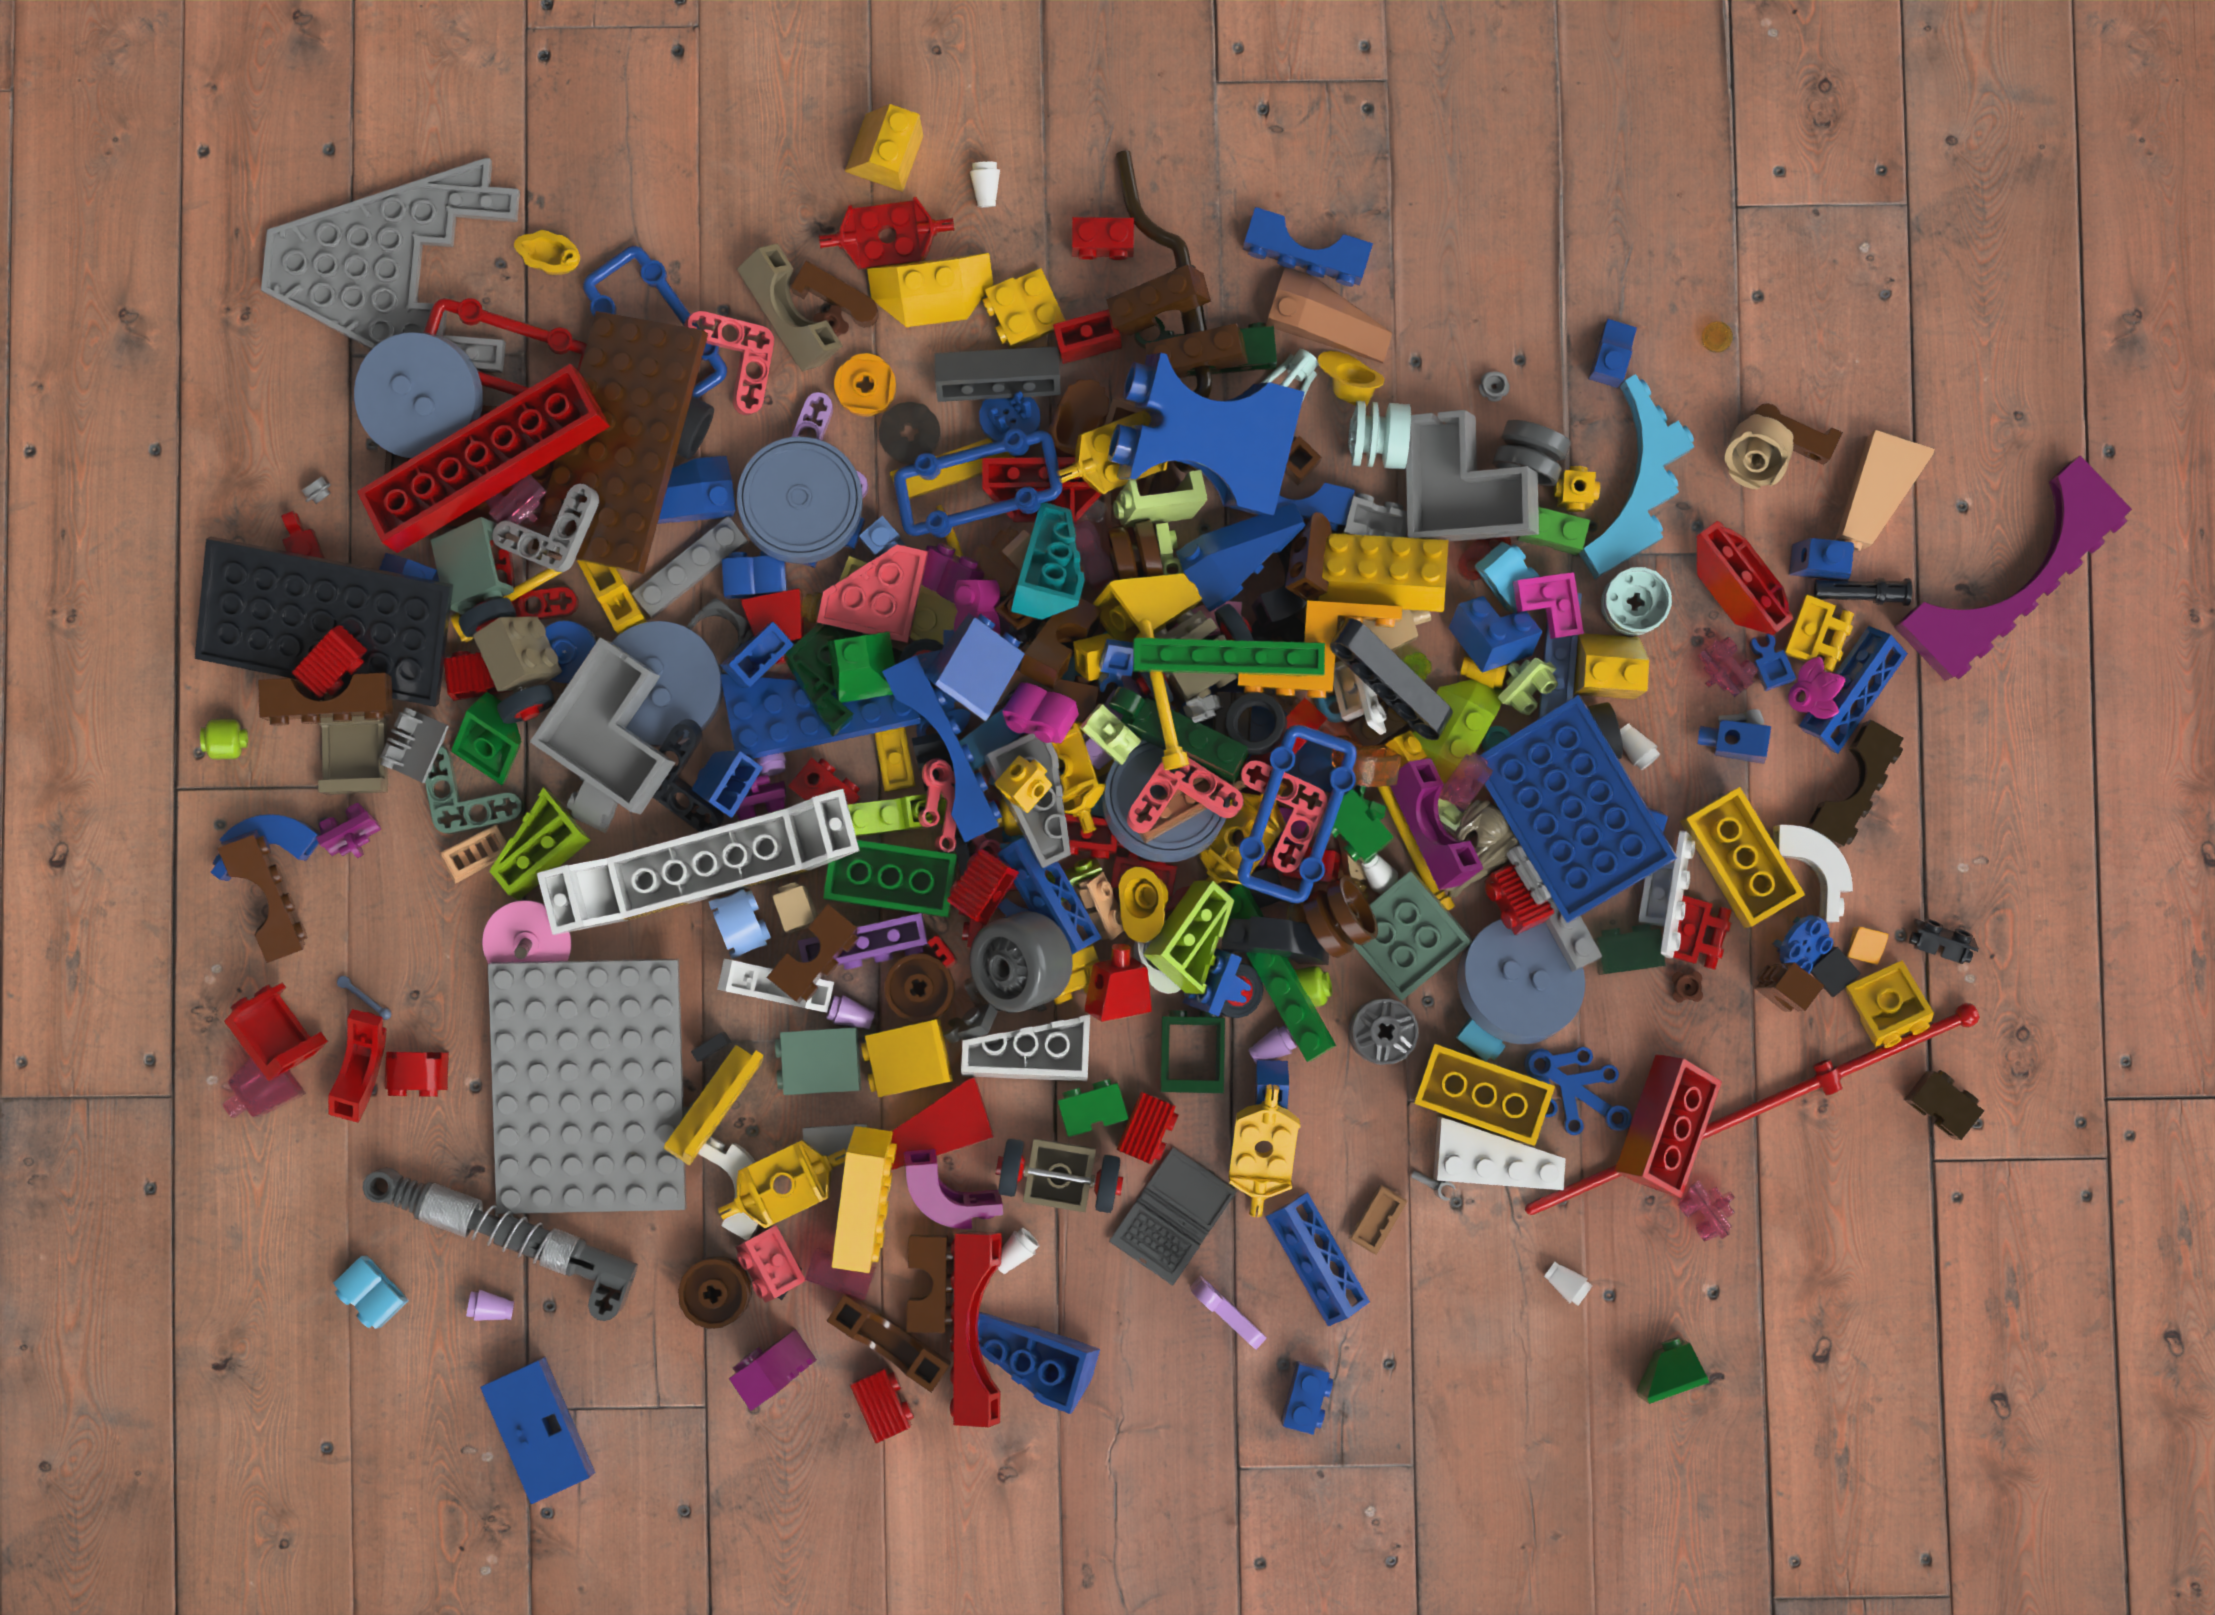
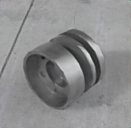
M1376 999L1361 1005L1352 1015L1348 1027L1349 1041L1354 1051L1364 1060L1380 1065L1395 1064L1405 1059L1415 1048L1419 1036L1418 1023L1412 1011L1403 1003L1393 999ZM1380 1024L1391 1026L1392 1029L1389 1031L1391 1037L1389 1039L1378 1037L1377 1034L1380 1032L1378 1026Z

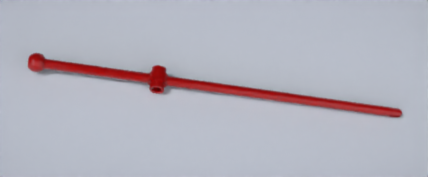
M1964 1003L1957 1007L1955 1014L1931 1024L1927 1030L1920 1034L1913 1035L1911 1033L1902 1037V1040L1892 1047H1879L1839 1066L1833 1067L1830 1059L1813 1065L1816 1073L1814 1077L1708 1123L1702 1140L1818 1088H1822L1825 1095L1834 1094L1843 1089L1840 1083L1843 1077L1957 1026L1973 1027L1979 1021V1013L1973 1004ZM1616 1165L1564 1187V1190L1555 1191L1527 1204L1525 1212L1529 1215H1535L1622 1175L1615 1172Z

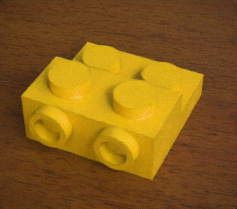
M1042 268L1015 280L1012 277L985 289L987 298L982 299L989 317L995 315L999 326L995 327L999 340L1002 344L1008 343L1010 349H1016L1054 332L1053 324L1065 321Z
M1903 960L1846 986L1845 991L1861 1016L1860 1022L1875 1047L1881 1044L1885 1048L1892 1047L1902 1040L1901 1035L1909 1031L1913 1035H1917L1930 1027L1929 1022L1932 1021L1934 1012Z

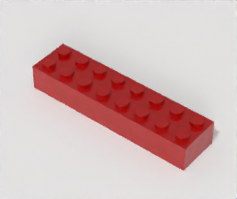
M570 363L361 488L357 493L381 542L396 553H399L609 428L610 425L584 376Z

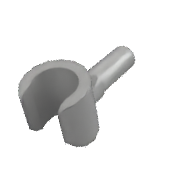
M1757 709L1739 714L1718 716L1719 723L1720 720L1735 722L1746 720V723L1764 724L1762 713Z
M1415 1170L1411 1176L1433 1189L1435 1195L1442 1200H1450L1441 1194L1443 1186L1448 1185L1456 1189L1449 1181H1436Z

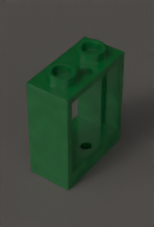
M1168 1010V1016H1162L1160 1092L1224 1094L1225 1018H1218V1016L1205 1011H1200V1017H1187V1011ZM1170 1025L1216 1026L1215 1080L1169 1079Z

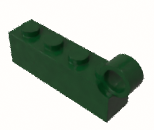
M1155 316L1157 323L1155 326L1160 331L1159 337L1153 341H1146L1138 332L1134 334V338L1141 348L1146 349L1145 344L1184 334L1174 335V331H1165L1163 322ZM1258 322L1249 324L1248 328L1240 329L1243 334L1248 363L1217 370L1215 366H1210L1211 375L1276 369L1277 355L1274 326H1266V323ZM1195 368L1187 371V377L1196 376Z
M1117 687L1109 702V706L1123 715L1121 722L1137 737L1166 750L1156 702L1147 697H1141L1127 688ZM1171 710L1178 746L1182 747L1183 752H1187V757L1216 776L1234 784L1248 758V747L1198 722L1194 723L1192 719Z

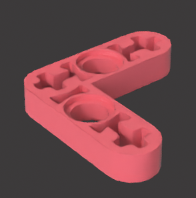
M697 311L691 314L686 319L684 327L697 329V327L692 326V323L698 321L699 318L702 319V325L712 327L715 325V322H718L714 330V338L711 337L713 331L704 330L708 333L706 343L741 352L733 394V406L742 415H751L757 412L762 407L774 346L772 332L761 325L705 311ZM725 325H731L736 329L737 338L735 341L728 342L723 338L722 328ZM759 333L761 334V339L766 341V344L757 348V343L752 340H746L744 345H741L744 336L755 337ZM754 362L760 366L761 375L758 379H752L747 375L746 366L748 363ZM743 383L759 386L758 389H751L750 399L754 400L755 404L750 405L748 408L745 407V402L741 401V397L746 396L749 390V386H743Z
M1189 757V765L1179 768L1180 771L1177 770L1175 774L1169 770H1164L1163 762H1161L1131 806L1127 815V823L1137 833L1148 832L1153 828L1178 789L1223 818L1234 817L1240 811L1243 805V796L1237 788ZM1189 770H1191L1193 773L1186 783L1183 780ZM1196 778L1206 779L1210 789L1207 792L1197 791L1193 786V780ZM1154 785L1163 786L1167 792V797L1162 800L1153 798L1150 788ZM1216 787H1218L1220 790L1214 800L1210 799L1209 797L1212 796ZM1228 796L1234 799L1232 805L1228 808L1223 806V799H1226ZM1148 804L1152 808L1146 817L1147 821L1144 820L1142 823H1139L1136 820L1137 814L1142 813Z
M1258 760L1249 761L1242 768V780L1249 788L1264 794L1265 789L1263 787L1266 785V782L1257 779L1255 783L1249 782L1250 776L1246 772L1248 768L1254 769L1258 765L1262 767L1260 772L1269 777L1273 767ZM1285 772L1283 778L1289 779L1293 783V791L1286 797L1277 794L1276 800L1293 807V810L1275 847L1272 859L1278 870L1288 873L1296 870L1300 865L1327 806V796L1319 787ZM1299 784L1305 786L1302 792L1311 796L1314 792L1319 793L1318 799L1322 801L1320 807L1314 806L1312 810L1308 809V802L1299 798L1298 804L1292 802L1298 793ZM1298 820L1305 821L1309 826L1307 836L1300 839L1295 838L1290 830L1291 825ZM1285 837H1288L1294 843L1303 844L1300 851L1295 847L1292 852V857L1296 859L1294 864L1288 863L1286 867L1281 866L1282 860L1278 858V854L1280 852L1286 853L1289 844L1283 843Z

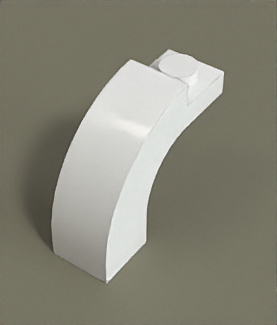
M1795 825L1774 826L1773 842L1782 857L1806 863L1813 869L1819 879V917L1826 923L1839 922V916H1843L1844 899L1840 898V892L1853 891L1850 869L1841 851L1828 838L1812 829Z
M724 959L717 990L828 1013L834 982L819 979L816 983L819 988L811 999L807 1002L803 999L800 1003H797L766 978L773 969Z
M710 1137L698 1154L719 1165L729 1174L734 1184L735 1199L737 1198L738 1170L756 1161L737 1143L731 1144L726 1152L723 1150L725 1147L723 1143ZM739 1212L726 1218L721 1226L748 1241L754 1237L760 1225L744 1212Z

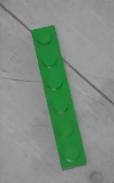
M1134 638L1133 671L1324 676L1325 643Z
M1238 884L1226 892L1234 900L1229 918L1251 919V916L1264 917L1247 887ZM1246 952L1306 1062L1315 1060L1337 1046L1310 997L1303 989L1288 958L1274 954Z

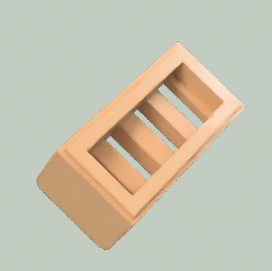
M496 824L440 853V857L453 882L456 884L494 863L507 842ZM490 836L499 849L496 852H493L486 840ZM478 843H481L487 854L484 858L481 857L475 846ZM467 849L470 850L476 861L473 864H470L464 853ZM457 855L464 866L461 870L458 869L453 860V857Z

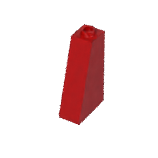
M976 1077L968 1079L892 1131L891 1143L897 1144L891 1170L904 1166V1152L935 1149L936 1156L994 1138Z

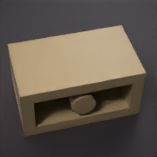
M796 882L779 887V894L772 897L784 931L792 934L808 928L818 916L809 889L803 885L799 886Z

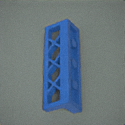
M1868 626L1836 671V674L1845 678L1843 687L1833 698L1839 713L1828 719H1820L1808 712L1799 724V727L1805 733L1819 738L1832 752L1838 754L1908 653L1891 634ZM1892 649L1895 653L1889 662L1885 664L1886 655ZM1873 675H1875L1874 683L1871 686V688L1868 689V681ZM1857 700V708L1853 714H1850L1851 706ZM1840 725L1839 734L1833 740L1830 736L1836 727Z
M1025 837L1016 840L997 853L1001 860L1019 871L1014 884L1029 910L1049 917L1061 928L1069 942L1072 955L1102 938L1058 861L1041 868L1035 855L1027 845L1028 842ZM1045 869L1052 872L1055 877V884L1048 881L1045 876ZM1061 897L1068 900L1071 905L1070 911L1062 906ZM1077 924L1084 928L1089 937L1084 941L1081 939L1076 930Z
M1308 1192L1302 1194L1286 1206L1265 1216L1327 1326L1348 1319L1370 1303ZM1300 1204L1303 1205L1308 1214L1307 1221L1302 1220L1296 1210V1207ZM1314 1233L1320 1235L1323 1240V1249L1317 1247L1314 1241ZM1330 1261L1336 1263L1339 1268V1276L1333 1275L1330 1269ZM1346 1288L1352 1291L1357 1300L1352 1306L1345 1296Z

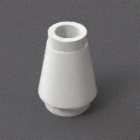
M997 162L972 163L970 176L977 207L996 206L995 200L1000 170L997 169Z
M1630 723L1620 729L1622 747L1633 766L1637 765L1640 770H1643L1660 756V753L1656 750L1658 746L1633 728Z
M1378 854L1365 864L1359 860L1373 891L1382 895L1399 880L1398 872Z
M1021 1228L1018 1232L1014 1231L1002 1247L1001 1265L998 1270L1003 1274H1006L1009 1270H1012L1036 1254L1035 1250L1039 1247V1243L1029 1231Z
M1556 1262L1553 1263L1544 1276L1569 1304L1572 1301L1577 1306H1579L1593 1286L1587 1282L1588 1278Z

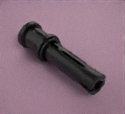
M1879 577L1874 582L1815 580L1814 597L1835 600L1873 601L1877 605H1883L1884 602L1902 603L1903 606H1909L1912 598V581L1910 578H1905L1903 581H1885L1884 578Z

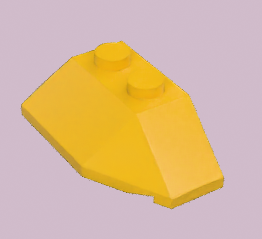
M989 253L867 268L871 298L905 327L966 320L985 296V289L993 285Z

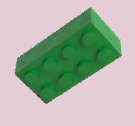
M857 840L860 851L828 863L823 895L825 900L950 918L952 904L947 902V898L951 896L950 889L955 883L958 865L957 854Z

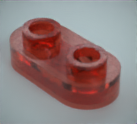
M1511 538L1477 539L1458 560L1457 569L1461 577L1467 581L1482 579L1477 571H1470L1468 569V562L1474 561L1478 563L1493 550L1489 546L1490 540H1497L1499 544L1504 542L1511 546Z

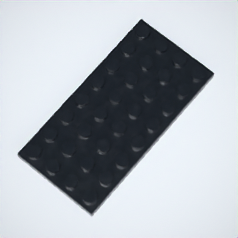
M211 536L206 538L195 659L297 679L292 674V671L296 669L331 629L342 625L344 629L348 630L349 634H352L353 638L357 639L367 649V652L361 657L364 664L354 674L386 673L392 677L393 699L436 707L439 705L453 584ZM348 672L341 679L345 683L342 687L343 689L348 687L353 676Z

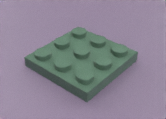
M1411 869L1370 904L1378 925L1377 937L1364 945L1354 943V947L1399 1000L1402 1001L1468 947L1473 939Z

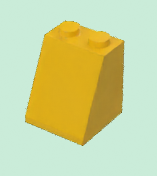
M892 104L865 114L845 172L903 192L924 136L920 115Z
M1182 573L1114 580L1107 585L1093 605L1102 609L1100 623L1110 636L1115 640L1133 642L1134 638H1141L1139 622L1142 619L1146 618L1151 621L1154 635L1163 628H1166L1168 631L1176 625V619L1192 610L1202 597L1199 595L1196 585L1189 581L1185 574Z
M1588 633L1578 635L1573 695L1636 699L1647 692L1649 658L1639 637Z
M940 1019L866 1035V1042L861 1043L864 1061H870L873 1072L868 1074L871 1092L877 1091L878 1097L953 1081Z

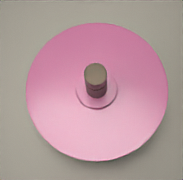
M519 900L502 906L490 917L483 932L482 945L488 963L568 961L571 952L570 932L552 935L545 904L532 900Z

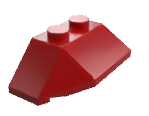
M1057 457L1059 470L1072 466L1075 462V457ZM982 458V489L995 503L1014 498L1017 491L1023 487H1032L1036 491L1050 488L1045 458ZM1076 477L1062 483L1063 489L1058 498L1044 503L1071 509L1073 522H1077L1102 494H1099L1090 487L1082 477ZM1018 509L1007 512L1006 515L1014 523H1033L1036 520L1038 511L1033 514H1025Z
M1716 521L1696 536L1697 576L1734 624L1774 635L1794 620L1792 613L1789 612V603L1784 587L1746 538L1732 529L1724 527L1719 521Z

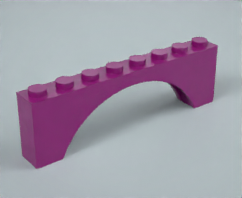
M2081 455L2070 461L2049 481L2053 495L2055 517L2051 542L2040 567L2020 590L2000 603L1978 609H1947L1923 602L1913 608L1894 626L1945 681L1953 677L1960 679L1972 668L1969 662L1976 656L1980 659L1994 647L1991 642L1998 635L2003 638L2016 627L2013 621L2022 614L2025 617L2039 605L2035 601L2043 593L2046 596L2052 593L2061 584L2058 579L2065 572L2070 575L2083 564L2080 558L2087 551L2090 554L2094 553L2106 542L2102 538L2110 530L2112 533H2115L2128 521L2125 516L2132 510L2131 507Z

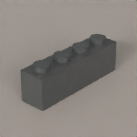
M1058 346L935 353L937 401L1014 398L1015 393L1018 391L1023 393V397L1061 395Z

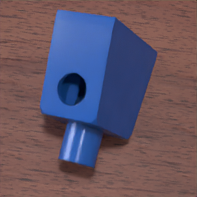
M1808 538L1794 543L1791 549L1789 575L1848 581L1852 571L1854 543L1818 538ZM1804 552H1807V556L1804 561Z
M1720 720L1719 728L1700 726L1697 744L1716 747L1715 756L1764 764L1767 758L1771 726ZM1733 735L1738 739V743L1728 744L1725 741V737Z
M739 750L715 752L705 767L699 771L692 790L732 818L763 767Z

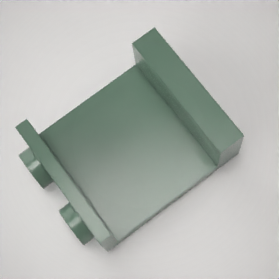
M482 517L431 540L439 582L453 584L450 610L459 612L460 615H463L481 602L503 598L514 592L513 586L498 581L490 541L493 540L492 534L497 523Z
M858 1028L780 1032V1039H775L776 1058L781 1057L782 1070H777L778 1089H783V1095L861 1090Z

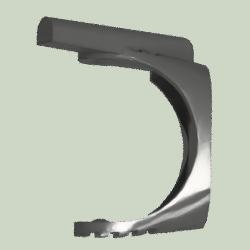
M716 598L708 602L702 608V611H699L698 615L696 614L694 619L692 618L691 623L687 625V628L692 630L699 621L710 616H718L729 620L738 632V642L727 658L742 644L754 637L752 630H750L749 622ZM722 669V674H728L724 669Z

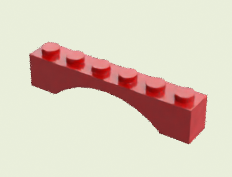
M965 1231L955 1233V1239H953L951 1244V1253L954 1257V1271L951 1275V1286L954 1289V1302L951 1306L954 1334L951 1337L950 1347L952 1353H954V1366L950 1372V1381L953 1385L950 1414L953 1417L954 1426L989 1428L1000 1423L1001 1391L992 1380L983 1361L978 1338V1317L984 1291L991 1277L1001 1265L1002 1232Z

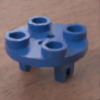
M1021 391L1015 393L1014 398L985 399L979 411L980 427L984 435L992 442L1003 440L1004 435L1012 429L1022 430L1025 434L1037 431L1040 428V409L1032 397H1023Z
M1813 915L1804 918L1797 916L1793 920L1794 925L1786 934L1783 942L1776 939L1772 944L1778 948L1776 951L1780 954L1781 963L1795 962L1810 974L1813 966L1820 960L1822 955L1827 954L1831 950L1833 939L1829 937L1828 924L1822 918Z

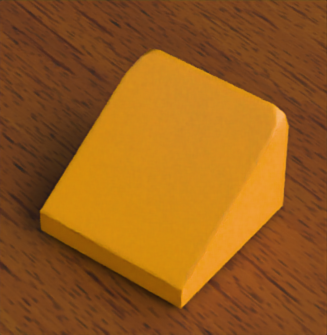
M1854 927L1847 958L1878 965L1889 934L1864 927Z

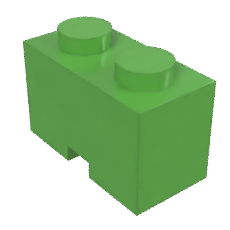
M1538 507L1539 534L1518 536L1517 539L1518 541L1578 555L1583 550L1590 520Z

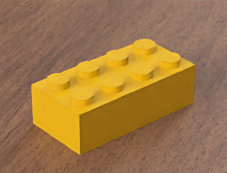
M1331 533L1326 537L1322 578L1329 582L1328 592L1319 596V601L1403 606V610L1444 612L1449 540Z
M1741 787L1729 791L1680 820L1684 830L1695 841V848L1744 928L1756 925L1805 895Z
M1434 1044L1414 1104L1535 1146L1555 1086Z
M860 1126L854 1127L845 1158L832 1268L870 1273L872 1263L879 1262L880 1251L883 1248L885 1237L884 1221L887 1218L889 1201H887L888 1191L890 1192L893 1178L891 1168L895 1160L897 1144L891 1143L892 1131Z

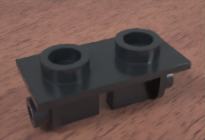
M1918 919L1914 920L1918 933L1912 932L1909 938V944L1914 945V949L1935 955L1939 945H1942L1944 947L1940 956L1960 964L1971 962L1973 951H1970V949L1977 952L1979 950L1973 935L1965 930L1955 929V931L1945 929L1941 923L1931 919H1925V922Z

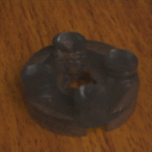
M903 402L893 406L883 414L879 426V439L887 455L899 461V463L911 465L915 463L919 455L923 453L933 454L939 445L941 430L937 417L926 405L915 402ZM906 426H911L912 429H918L919 433L914 435L913 441H908L907 437H901V432L905 431Z

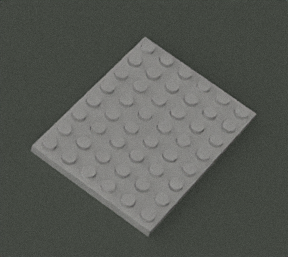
M679 959L489 963L488 982L496 1214H505L508 1211L516 1214L685 1210L687 1208L685 1162L664 1149L665 1143L684 1118Z

